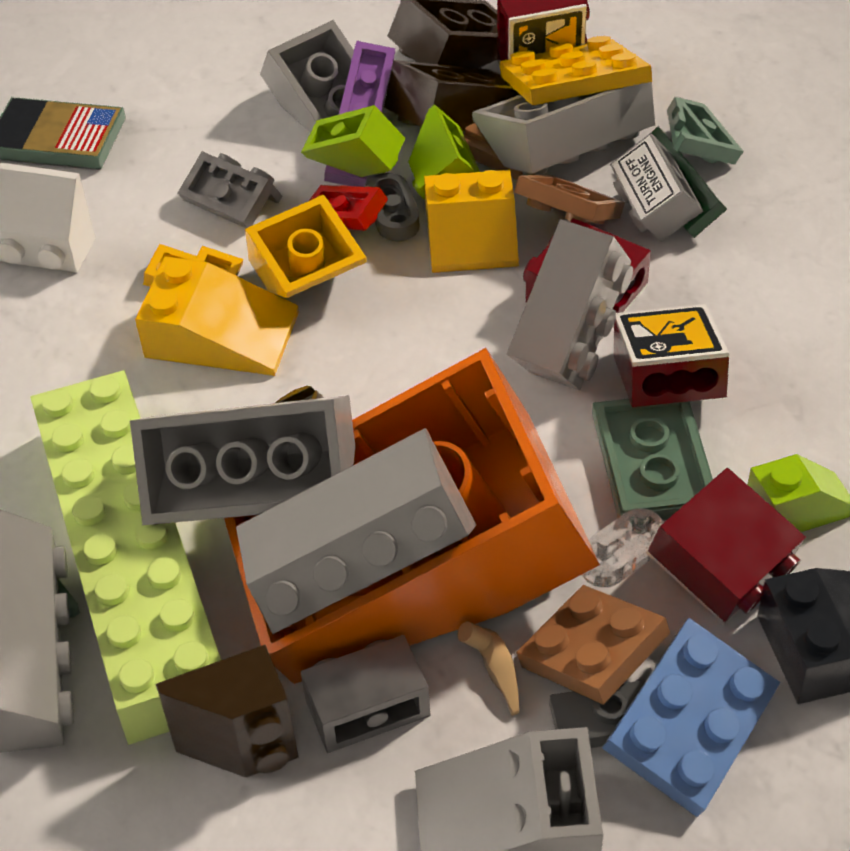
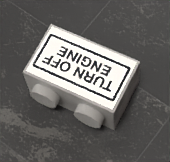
M652 133L610 163L618 179L613 182V186L626 203L630 202L633 209L628 214L632 222L642 233L649 230L656 238L663 241L703 212L671 152Z

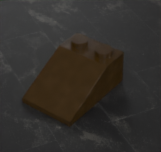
M401 0L387 37L399 47L401 54L413 59L415 62L481 68L497 60V10L486 0Z
M393 60L384 108L397 114L398 121L420 126L421 130L428 109L435 104L460 126L461 131L464 132L466 127L475 123L472 112L520 94L501 77V74L490 69Z

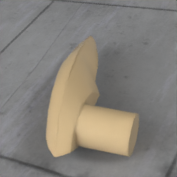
M468 621L464 622L458 629V640L478 649L492 682L501 691L507 702L511 716L519 714L516 670L506 644L495 631L482 628Z

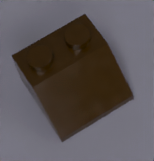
M266 645L155 684L177 753L245 778L257 773L275 772L284 767L289 761L299 758L288 698Z

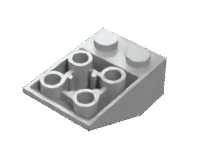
M587 727L529 731L415 771L420 851H602L603 828Z

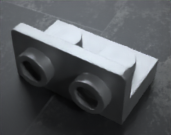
M203 151L177 193L184 201L245 228L253 225L267 199L279 203L282 198L280 192L273 185L274 178L265 171L256 167L248 171L241 168L240 163L228 155L220 153L218 157H215Z

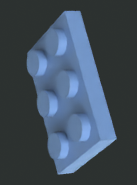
M688 618L678 630L602 749L698 817L706 810L781 682Z

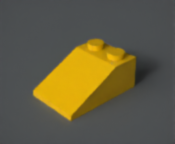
M164 257L135 321L144 358L275 376L299 314V306L211 263Z

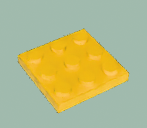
M609 36L592 37L587 40V44L575 47L569 43L552 45L549 47V52L535 54L533 51H520L511 54V59L499 61L501 77L532 106L652 82L651 65Z

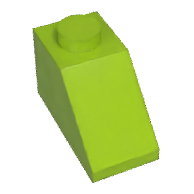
M434 104L428 109L408 161L415 178L412 180V185L424 200V176L441 175L444 173L480 172L460 126Z
M375 105L316 120L301 153L311 160L359 177H365L391 171L398 161V154L406 138Z
M794 454L750 468L747 485L800 532L850 517V494L835 472L807 458Z

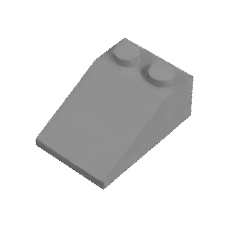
M332 20L268 50L260 75L279 104L311 132L316 120L339 114L354 49L335 21ZM383 107L382 113L390 122L397 119V114Z

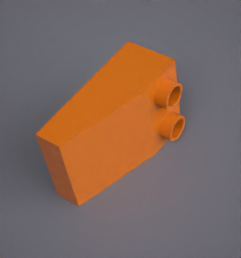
M487 348L478 351L352 420L355 440L353 465L426 428L476 523L475 528L468 536L273 634L247 586L236 526L257 515L224 518L261 646L266 645L274 667L293 684L302 682V670L313 667V665L323 659L339 658L364 649L374 641L390 640L401 635H405L409 646L456 631L464 622L468 621L477 624L507 614L600 565L528 412Z

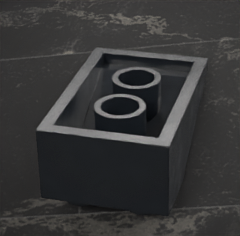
M813 568L765 579L763 586L764 595L760 600L757 617L797 704L849 693L850 571Z

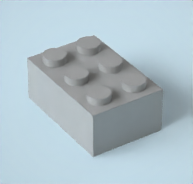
M562 219L559 220L507 351V355L530 373L577 390H581L584 380L589 381L593 377L599 358L598 354H595L601 337H607L611 332L616 317V311L613 310V306L619 292L625 293L633 275V267L630 266L631 260L614 236Z

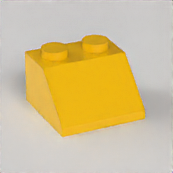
M487 170L484 172L444 173L441 175L424 176L426 220L432 273L519 267L515 198L510 170Z
M321 195L245 229L249 262L267 290L284 298L296 295L367 262V257L325 195Z

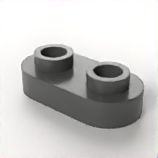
M382 173L372 177L366 187H380L388 198L375 221L379 234L385 239L396 242L405 241L415 236L420 228L419 210L407 180L394 173Z

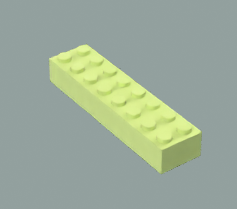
M125 370L33 395L30 398L116 710L128 745L169 732L156 683L221 661L176 523L142 525L130 427L131 420L141 418Z

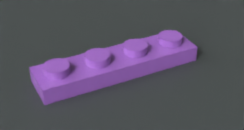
M356 41L339 114L375 105L381 112L383 111L396 48ZM326 165L324 181L346 186L365 187L368 176L359 177Z

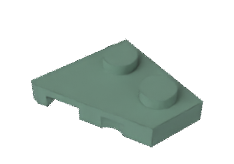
M674 97L667 108L673 148L676 152L698 156L709 163L720 161L735 165L744 151L708 107L703 103Z

